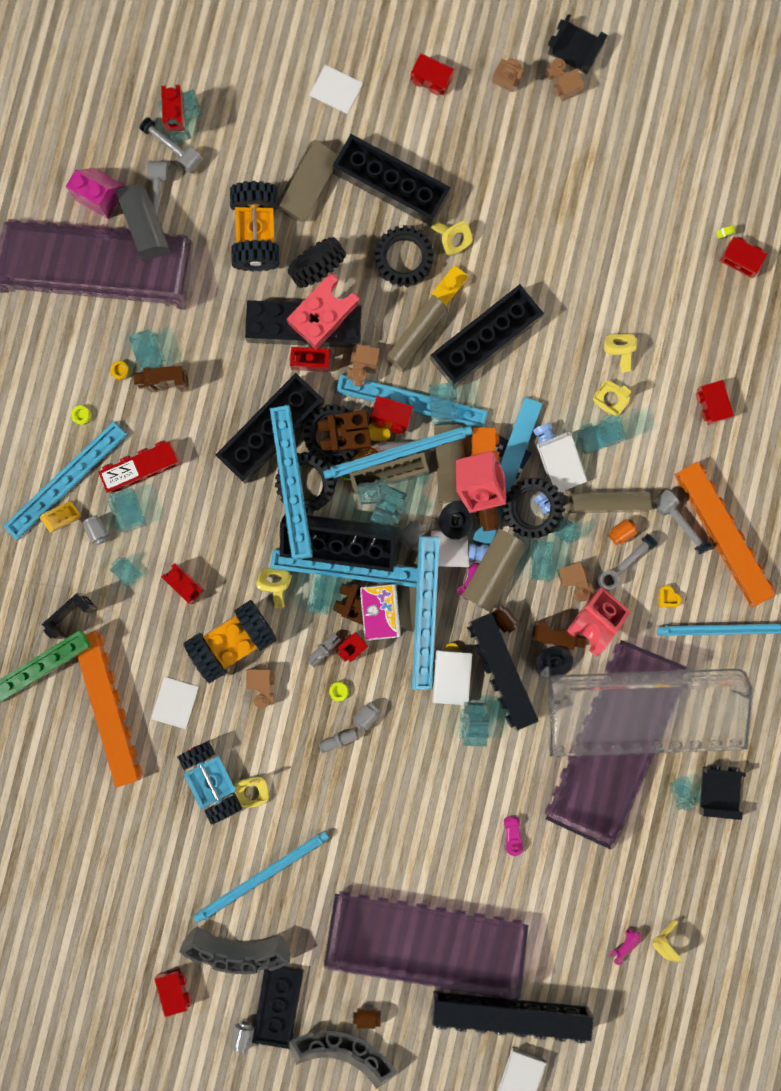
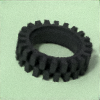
M403 225V228L395 226L394 230L389 229L387 234L384 233L381 236V240H378L375 249V262L379 274H382L385 281H390L392 285L395 283L397 287L402 285L410 287L411 284L417 285L419 281L422 282L425 276H428L433 265L434 251L428 236L422 234L423 231L420 229L417 231L413 226L407 228V225ZM401 240L415 243L422 254L419 266L407 273L394 270L387 261V252L390 246Z
M329 237L321 242H316L315 246L311 245L310 249L304 250L302 255H298L297 259L292 261L293 264L289 265L287 271L297 287L303 288L308 287L309 284L310 286L314 285L315 281L318 283L322 277L326 278L329 272L332 273L335 271L334 268L340 266L339 263H342L344 258H346V252L337 238Z
M328 404L325 405L326 407H319L316 412L313 411L310 418L308 417L306 420L307 423L304 426L303 435L309 452H314L317 456H323V460L327 459L329 461L328 465H337L338 463L342 464L347 460H351L358 453V450L336 453L322 450L316 440L318 421L328 419V416L331 415L334 416L353 411L348 410L343 405L341 407L338 404L332 406Z
M314 452L297 453L299 466L307 465L315 468L323 480L321 493L313 499H304L306 512L312 513L315 510H320L330 501L335 493L337 481L333 477L325 479L323 471L330 469L332 466L328 465L329 461L327 459H322L323 456H317ZM278 469V474H276L275 479H277L275 487L278 488L276 492L277 495H280L282 497L280 500L283 503L284 501Z
M527 478L523 481H518L517 485H513L510 488L511 491L507 492L506 508H503V512H506L507 515L504 518L509 521L508 526L513 527L515 533H520L522 537L539 538L553 533L554 529L561 525L559 522L563 521L564 518L562 513H565V508H563L565 500L561 499L562 493L557 491L559 488L556 485L553 486L552 482L545 481L542 478ZM530 490L542 492L550 503L548 518L538 526L525 523L518 511L521 497Z

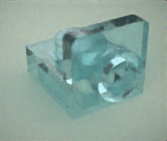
M380 478L378 483H359L357 486L361 504H383L390 492L385 478Z
M564 517L563 521L559 522L561 525L554 529L553 534L569 544L571 541L575 542L581 534L579 532L581 526L575 525Z
M126 557L116 559L112 563L113 567L110 569L127 588L142 576L139 570Z
M689 777L671 782L670 787L677 803V809L689 810L693 808L697 802V797Z

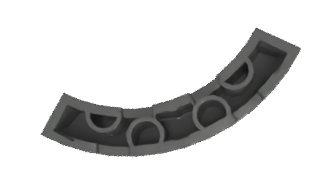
M196 926L186 936L179 950L181 954L195 963L200 964L201 961L211 965L213 970L232 974H256L258 970L265 969L272 971L290 963L289 947L280 934L259 942L243 943L215 937Z
M336 1031L308 1033L289 1042L290 1052L296 1065L316 1058L338 1059L359 1069L368 1077L376 1089L397 1074L392 1064L382 1053L371 1047L368 1042L350 1034Z

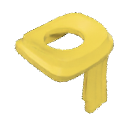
M460 221L449 228L440 222L432 226L433 230L442 234V243L447 255L457 254L468 247L473 241L471 230L465 221ZM462 233L464 235L462 244L453 246L452 239L454 235Z
M609 334L605 337L604 341L605 352L609 355H622L620 363L621 372H631L632 352L637 348V338L633 334ZM613 341L628 343L625 345H616L613 343Z
M608 380L597 390L593 401L606 413L618 416L627 406L631 390L626 388V386L619 387ZM614 392L618 396V403L615 406H608L604 403V395L606 393Z
M266 568L259 574L256 586L261 591L273 592L274 608H284L283 591L288 588L292 575L286 570ZM270 575L282 578L276 583L267 581V577Z
M252 777L237 781L234 784L235 794L242 808L261 806L269 800L267 784L262 777ZM254 785L258 788L259 796L257 799L249 800L245 797L244 790L247 786Z
M671 921L653 939L652 945L665 959L681 962L682 958L670 946L668 939L665 938L678 923L677 921Z

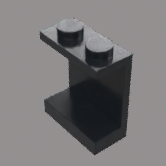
M568 14L565 20H560L556 29L558 30L556 36L552 35L547 45L550 47L548 54L555 58H561L566 64L588 74L608 35L603 32L598 37L570 23L571 15Z
M76 593L41 624L45 628L43 631L49 638L64 639L66 635L57 626L61 620L77 606L84 613H93L98 607L86 594Z
M709 765V768L703 767L699 814L705 817L742 820L743 812L739 811L741 779L746 777V773L740 771L739 767L728 766V770L721 769L719 765Z

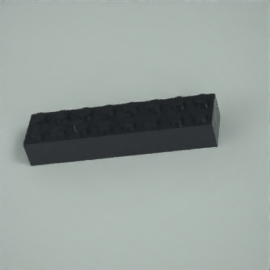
M433 991L431 1009L432 1026L440 1030H446L449 1027L455 1028L456 1031L466 1032L467 1029H470L480 1034H486L487 1031H490L500 1036L510 1033L521 1038L531 1035L541 1040L551 1037L556 1041L564 1042L566 1039H571L576 1043L582 1044L586 1043V1041H592L594 1016L588 1006Z

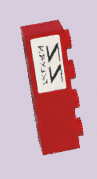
M160 441L152 449L144 448L137 452L138 455L133 457L125 456L117 464L113 465V463L103 466V470L98 471L106 492L111 495L181 465L173 445L169 441Z

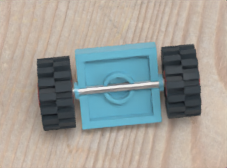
M208 740L188 749L187 752L177 756L183 770L198 764L196 768L183 775L200 809L214 802L217 803L204 811L210 824L213 825L240 811L242 806L236 794L224 800L222 799L236 790L219 756L204 763V760L215 755Z

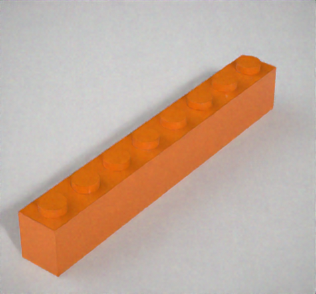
M697 461L677 472L674 476L750 607H756L775 596L773 592L775 588L769 580H766L763 567L757 564L754 559L755 554L753 550L747 547L744 542V534L737 530L734 525L736 523L734 517L727 513L724 500L718 497L715 492L716 487L711 480L709 481L705 475L707 474L706 469Z
M99 631L85 634L92 647L77 657L114 785L117 788L141 780L143 772L140 764H137L135 759L137 751L135 746L131 745V730L129 727H126L124 721L126 713L124 708L120 707L119 701H121V696L118 689L115 690L114 682H116L113 671H110L108 666L110 658L108 653L104 652L103 645H105L103 635H99Z

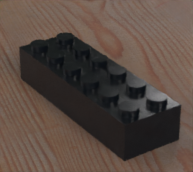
M353 134L349 135L332 165L333 174L431 227L450 195L451 187Z
M519 284L430 355V360L454 389L542 319L544 312Z
M247 300L245 327L247 343L311 346L287 322V318L301 303ZM357 305L321 346L357 348V344L360 345L362 306ZM318 318L311 319V323H318Z
M295 373L215 456L246 484L276 453L270 408L290 406L295 434L308 417L310 418L313 411L316 412L324 404V399Z
M285 514L280 521V557L292 558ZM306 515L313 557L300 560L394 572L398 562L399 527Z
M492 613L468 622L467 631L470 637H474L477 642L474 647L477 654L482 655L485 662L482 665L485 672L491 674L492 680H490L493 690L495 692L498 691L500 695L497 699L503 710L506 709L508 713L505 718L509 727H514L518 731L539 722Z

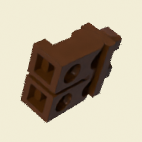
M182 366L152 369L144 367L143 372L134 373V385H138L139 389H147L151 393L157 392V389L164 391L170 387H177L181 392L189 391L188 372Z
M366 410L328 416V419L318 421L320 433L330 431V438L320 439L322 450H332L336 453L372 449Z
M342 583L339 593L348 596L346 604L336 600L333 610L342 614V617L363 625L360 588L363 587L356 584Z
M535 622L531 641L563 646L568 650H574L575 647L585 648L587 640L585 636L575 635L573 637L567 630L547 629L548 623Z

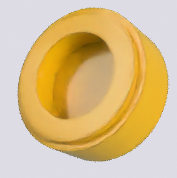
M116 361L111 365L110 373L116 380L122 381L129 377L130 367L124 361Z

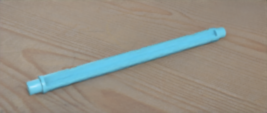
M470 426L460 427L330 467V469L323 471L325 479L340 477L354 471L466 438V436L472 435V429Z
M781 624L665 625L664 627H657V635H665V637L781 633Z
M325 831L319 835L316 834L315 837L205 908L200 909L198 913L193 915L195 921L199 923L202 920H206L212 914L316 847L323 845V842L329 839L328 834Z

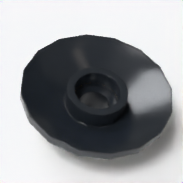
M462 502L447 504L439 516L440 529L450 539L466 537L474 524L473 513H469Z
M548 647L537 656L535 661L536 670L544 678H560L571 670L573 656L565 647Z

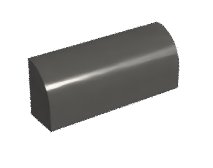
M129 185L116 189L115 192L142 262L170 253L171 250L147 189L141 185Z

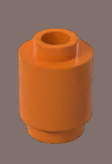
M624 519L613 527L608 535L616 546L622 545L637 534L636 530L638 527L633 520L628 521Z

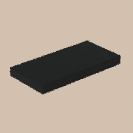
M283 966L269 971V969L264 970L252 1043L290 1049L289 1042L293 1037L304 969Z

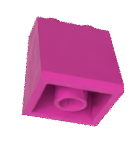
M95 168L75 170L65 187L78 203L109 219L119 202L115 190L125 187V185Z

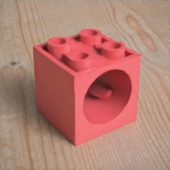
M493 451L456 460V491L469 513L506 504L505 473Z

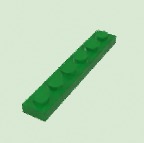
M83 630L77 631L0 679V703L92 647Z

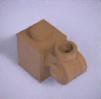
M509 58L508 61L501 59L493 74L492 83L512 92L515 86L518 87L520 85L524 68L521 67V64L516 59Z
M556 58L545 71L548 79H553L555 83L553 86L555 94L564 101L582 93L585 84L577 68L565 73L563 72L565 68L564 60Z
M357 344L356 351H352L351 362L354 364L353 368L348 369L347 379H351L355 386L361 387L365 385L366 372L376 374L380 348Z
M581 562L557 569L562 588L571 585L577 588L573 594L575 600L583 602L594 594L591 583L587 584L586 576H588L586 566L582 565Z
M247 669L246 689H256L260 693L254 699L255 706L262 709L268 705H274V693H271V685L275 684V674H271V669Z

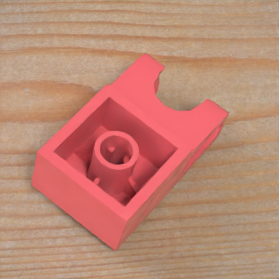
M330 273L287 318L288 325L316 350L343 323L342 321L360 302V297L355 293H351L345 299H337L333 296L332 292L338 285V277L334 273ZM318 318V323H311V319Z
M601 586L585 603L567 629V632L573 637L577 634L584 635L590 642L589 651L597 657L609 645L631 611Z

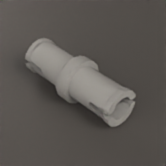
M332 633L322 645L319 644L317 646L318 649L306 660L315 668L342 641L335 633Z
M355 728L342 734L336 733L334 737L318 743L321 752L325 753L337 747L339 749L343 748V745L359 739Z

